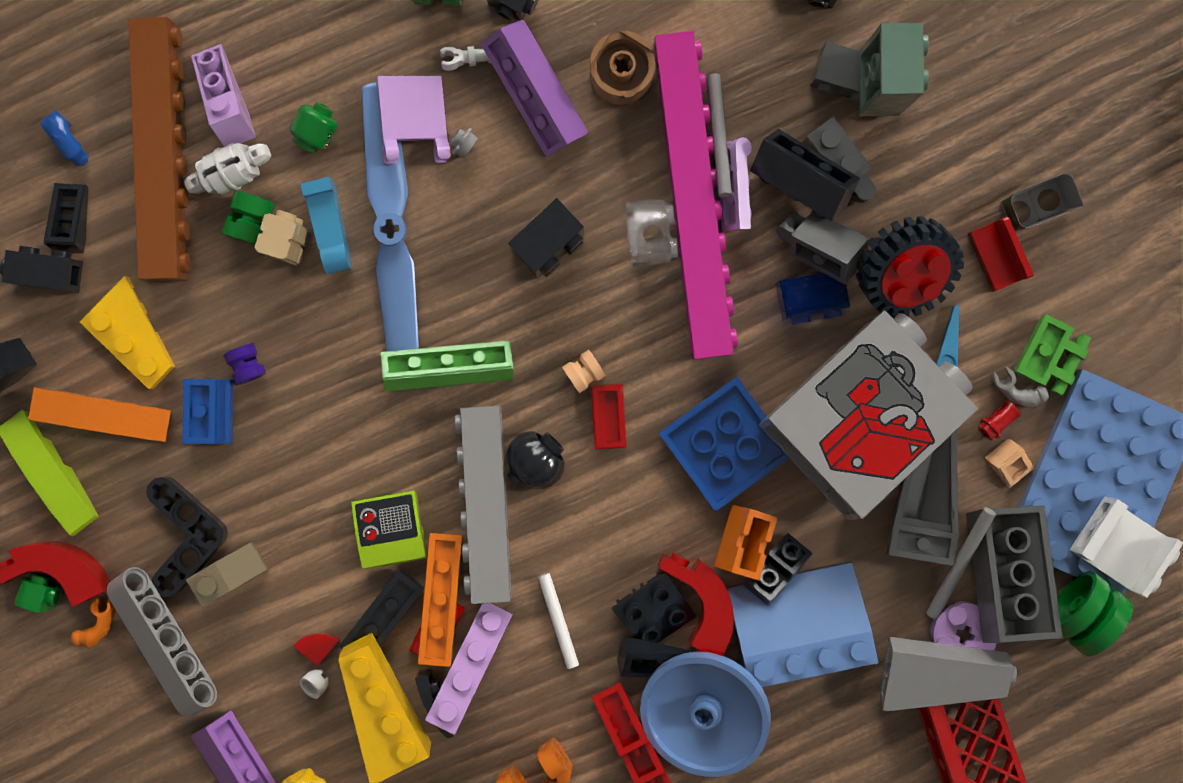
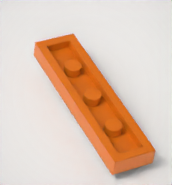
M430 533L418 658L419 665L452 666L462 535Z

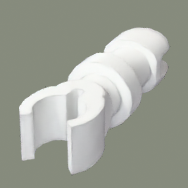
M469 46L467 50H461L454 47H445L440 50L442 58L445 56L454 58L450 62L443 61L441 63L444 70H454L466 63H469V66H476V62L488 61V63H491L483 48L474 49V46Z

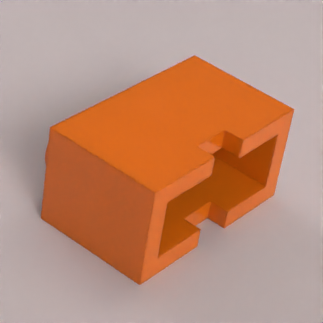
M732 504L714 566L735 574L760 580L767 556L764 555L767 542H771L778 517Z

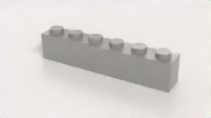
M502 406L460 408L461 415H455L456 434H462V447H457L458 466H464V479H459L460 499L465 498L466 511H461L462 531H467L468 543L462 546L463 562L469 563L470 576L464 577L465 595H471V604L510 602L512 599Z

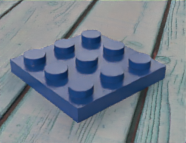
M738 377L733 378L658 433L715 512L789 459L758 425L766 416Z

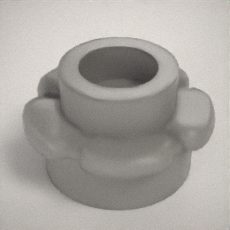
M468 128L466 132L459 129L449 143L453 147V155L456 153L461 158H464L478 139V137L471 133V128Z

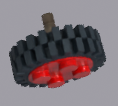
M917 216L916 222L911 217L904 218L903 227L896 220L890 223L893 230L890 233H887L883 227L878 231L882 237L879 241L871 238L867 242L872 250L863 249L860 254L864 261L857 262L856 268L859 272L856 273V279L859 282L860 289L875 309L877 308L879 313L885 310L894 318L899 313L909 317L910 310L915 316L921 315L922 306H925L930 311L935 308L931 301L937 298L942 303L946 299L942 292L946 290L952 293L955 286L951 280L959 281L962 276L958 271L964 268V262L960 259L964 257L962 250L959 248L960 245L941 223L938 224L932 218L927 221L924 216Z

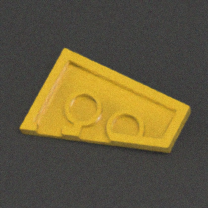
M124 276L80 323L148 389H154L175 365L158 332H155L146 315L147 311L134 292V286L130 278Z

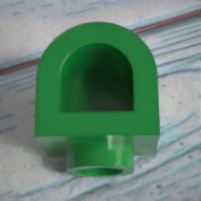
M30 573L29 577H22L14 604L37 613L53 610L62 596L61 584L50 582L51 577L48 575Z

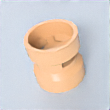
M589 349L581 354L580 360L575 363L569 362L562 367L579 394L586 390L588 384L593 380L599 381L606 376Z

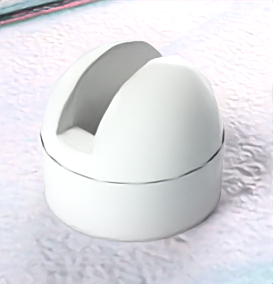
M311 670L300 679L301 688L311 698H319L329 685V678L321 676L322 670Z

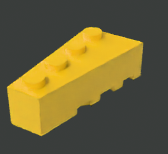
M373 633L343 647L338 660L369 783H379L429 758L431 741Z

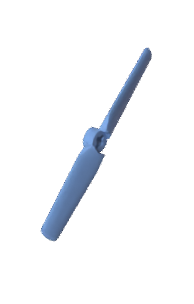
M377 82L362 87L367 196L377 216L373 231L375 237L381 242L376 274L387 351L419 349L415 267L404 242L407 236V226L403 216L409 193L402 143L397 141L399 158L396 164H384ZM389 221H392L394 226L399 227V231L394 232V238L391 239L386 233H382V228H386Z

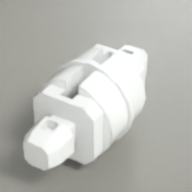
M231 143L222 148H216L214 152L203 156L202 160L196 162L197 172L186 178L185 186L188 192L193 194L207 191L208 193L223 195L233 190H239L243 185L252 182L253 178L260 175L258 166L269 161L271 158L270 150L265 144H255L248 147V145L241 143Z

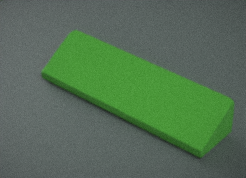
M510 341L381 352L385 391L513 379Z

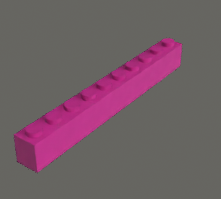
M694 31L655 35L653 45L692 360L733 355V348L738 347L736 329H730L729 316H734L732 297H726L725 284H730L728 265L722 264L721 252H726L724 232H718L717 220H722V209L720 200L715 201L713 188H718L716 168L711 169L709 156H714L712 136L707 137L706 124H710V111L708 104L703 105L702 93L706 92L705 73H699L698 61L702 60L701 41H695Z

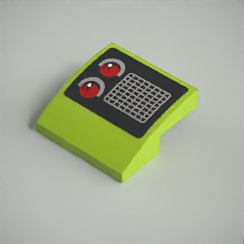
M415 490L351 502L357 546L363 570L427 559L424 531L420 522L418 498Z

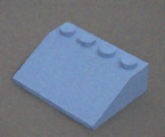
M852 562L797 573L769 606L748 590L744 584L726 587L732 601L734 629L742 667L754 676L761 687L878 663L871 626Z

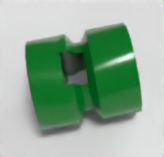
M234 190L229 206L233 213L230 216H226L221 234L255 245L258 234L263 233L260 228L264 215L268 213L273 214L276 204L266 199Z

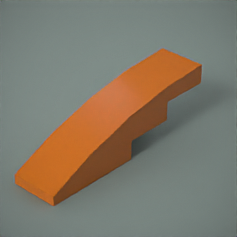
M34 387L28 419L165 442L171 410Z

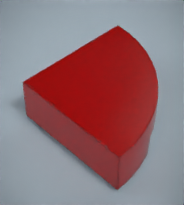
M314 633L302 637L293 647L316 666H319L340 639L329 633Z

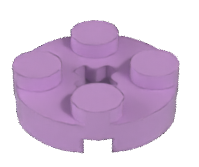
M959 601L947 608L944 607L939 617L933 619L931 624L930 636L933 643L994 650L997 644L982 642L978 605L971 602ZM965 626H969L970 639L960 643V637L956 635L957 630H964Z

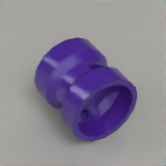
M254 343L235 348L223 355L226 364L233 369L232 378L235 385L245 384L266 374L263 364L259 363L256 358L258 352Z

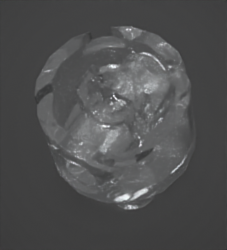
M664 198L626 202L624 204L625 211H631V214H625L628 249L632 257H635L630 258L631 267L671 263V258L678 257L676 238H673V235L670 236L669 225L675 224L673 205H670V203L665 204ZM650 225H657V236L652 240H645L643 237L645 228Z

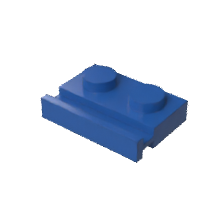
M183 379L182 444H233L234 380Z

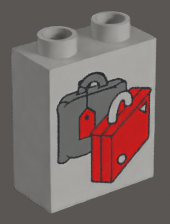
M884 310L870 320L758 424L847 520L863 519L978 409L966 396L973 389L967 376L950 362L944 361L940 366H937L920 348L927 341L923 330L910 317L902 313L892 318Z

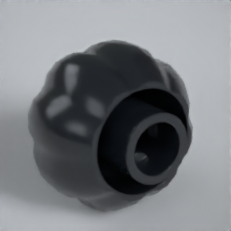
M528 431L517 435L511 441L507 450V461L511 470L507 474L509 479L519 488H522L524 485L534 489L552 487L561 479L564 472L565 461L561 455L564 448L548 432L543 436L535 431Z

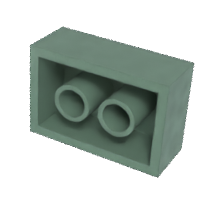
M881 23L860 49V116H899L927 90L929 73L927 69H924V56L928 53L929 39L927 34H923V23Z

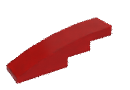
M618 683L593 696L592 699L633 782L672 783L622 684Z

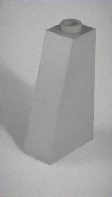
M889 637L879 693L882 709L885 711H895L1006 698L1009 694L1010 685H1015L1017 669L1012 664L1007 652Z

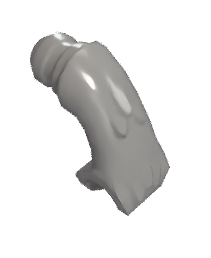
M1005 367L1007 377L1003 380H999L995 372L992 373L994 385L1014 404L1035 409V406H1038L1041 402H1046L1049 398L1046 388L1042 386L1036 387L1033 390L1016 389L1014 386L1016 383L1015 373L1008 367Z

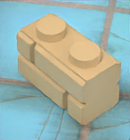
M277 210L276 215L265 214L260 228L263 233L258 234L254 248L257 252L272 259L295 266L301 265L305 253L303 247L307 246L310 237L308 229L302 226L304 220L281 210Z

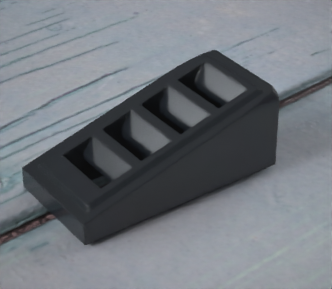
M54 183L43 242L51 250L84 253L88 204L87 185ZM63 196L76 197V202L63 201ZM63 210H74V214H66L62 212ZM62 223H72L71 227H62Z
M622 638L617 657L621 677H651L661 664L677 655L689 653V650L635 638Z

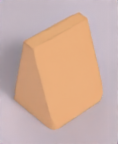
M1006 439L985 457L988 464L1009 488L1034 469L1024 449L1011 439Z

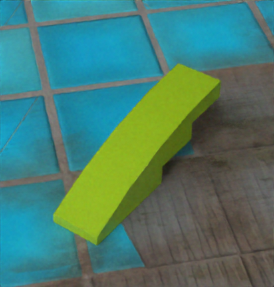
M22 409L0 426V436L23 474L66 532L70 536H75L99 516L72 467L63 463L52 441L43 437L35 421L28 419L29 412Z

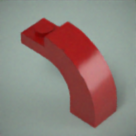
M41 541L17 547L9 551L12 558L0 563V586L31 571L44 572L54 577L62 585L72 607L106 592L107 586L111 582L103 567L92 555L75 545L60 541Z
M673 552L670 557L663 553L657 563L658 567L693 587L700 596L701 615L688 639L690 645L702 652L723 656L730 642L734 624L733 606L727 588L717 573L700 558L697 557L692 568L688 567L690 561Z

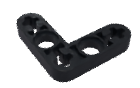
M164 476L155 478L149 483L146 491L147 497L155 507L188 535L152 578V583L160 596L171 597L179 593L188 584L186 579L198 573L227 539L228 531L225 524L180 483L171 477ZM167 484L169 486L167 493L173 499L178 498L179 495L182 496V499L174 503L167 496L159 498L160 490L157 486ZM185 503L192 505L195 509V517L190 522L184 521L179 514L181 506ZM204 516L206 520L201 524L207 529L215 527L217 529L215 536L218 539L208 541L205 538L208 534L207 531L202 527L194 530L193 526L198 524ZM186 549H192L197 553L198 562L193 567L185 565L182 561V554ZM177 569L182 572L172 580V584L175 587L164 588L165 580L163 576H170Z

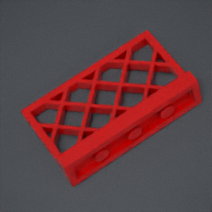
M999 698L986 700L983 709L971 702H963L955 720L947 717L943 705L917 708L942 783H983L989 767L1001 773L997 783H1006L1008 777L1016 780V783H1027ZM969 706L981 712L974 730L962 724ZM988 716L996 719L998 725L993 739L981 734ZM960 727L972 733L965 750L958 748L955 742V737ZM979 737L991 742L984 760L972 755ZM998 746L1005 749L1008 756L1003 770L991 764ZM970 758L982 763L975 781L967 778L965 768Z

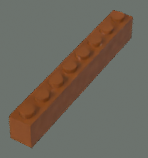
M168 17L128 18L138 279L147 282L187 281V273L191 271V258L186 253V240L190 238V228L188 222L185 221V208H188L189 197L187 190L184 189L183 176L187 175L188 169L186 158L182 155V144L186 143V130L184 125L181 124V112L185 110V99L183 93L180 92V80L184 77L182 61L179 60L178 47H182L183 43L180 28Z

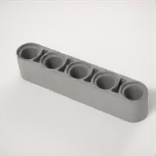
M136 567L127 569L109 582L107 586L108 598L176 710L184 716L195 715L216 701V687L146 572Z

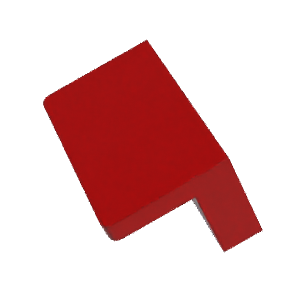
M1008 216L967 234L992 292L1034 276Z

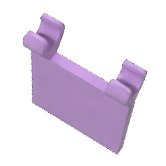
M377 76L384 164H396L399 158L397 141L434 140L433 152L435 163H446L451 154L447 138L441 76Z

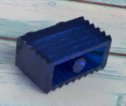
M824 273L782 280L776 283L782 320L791 319L792 325L811 322V315L823 314V319L843 316L842 310L850 308L847 284H843Z

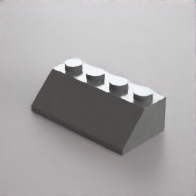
M1045 506L991 508L996 513V516L972 557L982 642L1005 643L1063 638ZM983 509L966 513L969 534Z

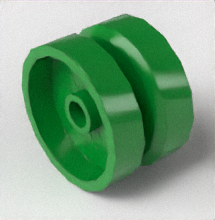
M1092 571L1081 573L1078 577L1072 579L1057 595L1062 637L1064 639L1068 638L1070 645L1087 657L1095 656L1112 645L1126 629L1132 617L1134 608L1132 601L1121 592L1110 589L1108 582Z

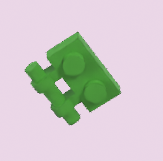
M1042 314L1013 372L1040 386H1046L1051 376L1056 381L1050 391L1063 396L1066 388L1072 386L1076 378L1074 373L1080 361H1084L1089 353L1087 347L1092 338L1080 333L1074 343L1069 339L1075 328L1047 314ZM1063 351H1065L1068 357L1061 369L1056 365Z

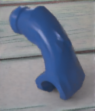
M57 110L42 119L40 125L66 160L72 161L76 166L85 165L88 162V154L83 151L81 144L72 135L69 129L72 124Z

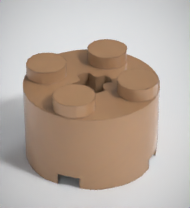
M620 31V33L608 34L601 38L593 48L590 57V80L596 93L609 103L629 106L640 100L649 91L655 72V58L650 44L640 35L630 31ZM623 64L628 66L627 71L617 72V67L621 68Z

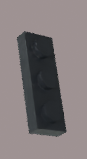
M399 568L346 635L339 648L343 649V647L370 633H373L380 647L425 587Z

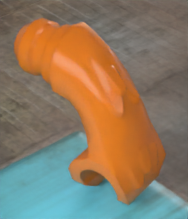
M101 597L96 598L91 603L90 610L93 615L97 616V622L95 626H89L88 629H79L72 632V644L75 646L83 645L90 649L111 629L110 626L116 613V609L110 599L107 601V608L103 606Z

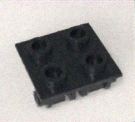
M665 571L661 574L657 572L655 577L646 582V585L641 583L639 590L632 589L633 594L630 593L621 600L617 599V604L612 607L616 616L635 639L659 643L697 617Z

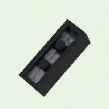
M779 128L763 139L750 169L763 182L777 187L785 192L790 199L801 202L811 208L816 215L827 218L830 221L846 209L860 180V177Z

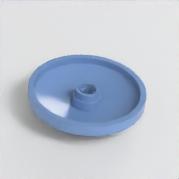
M689 652L667 660L652 674L641 698V721L652 746L672 765L691 774L705 777H721L737 773L757 759L769 735L771 712L764 690L754 676L744 667L718 654Z

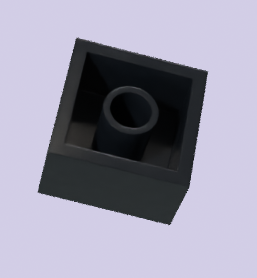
M556 198L520 231L508 245L512 252L537 278L542 274L547 278L560 266L558 259L566 252L572 255L584 243V226Z

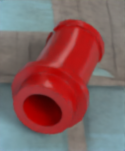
M1006 400L991 416L980 420L981 424L978 426V429L990 441L994 438L999 439L1001 432L1015 419L1019 418L1021 413L1014 404Z

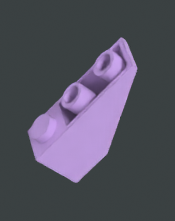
M220 44L192 55L209 125L221 143L226 146L231 143H243L256 138L250 114L223 46Z

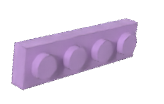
M482 603L425 721L455 735L513 614L491 603Z

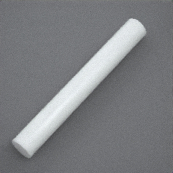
M546 573L538 576V580L566 667L571 669L578 666L579 662L551 575Z

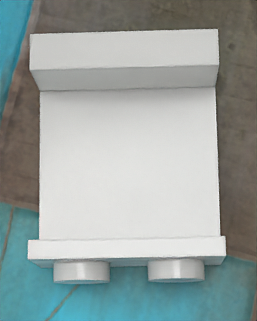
M1104 497L1069 551L1131 592L1148 598L1161 585V577L1166 569L1177 561L1180 555L1179 549L1183 542L1179 539L1165 536L1127 510L1129 506L1122 501Z

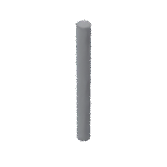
M715 73L708 76L718 193L719 197L727 198L732 196L721 78L719 74Z
M983 508L957 555L954 566H951L926 611L929 617L937 619L996 516L992 509Z

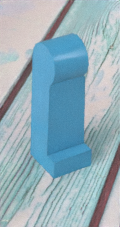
M330 177L301 183L302 193L306 198L317 246L320 249V257L326 274L329 275L352 269L335 181Z

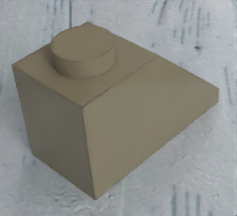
M250 542L186 579L203 608L268 570V567L253 542Z

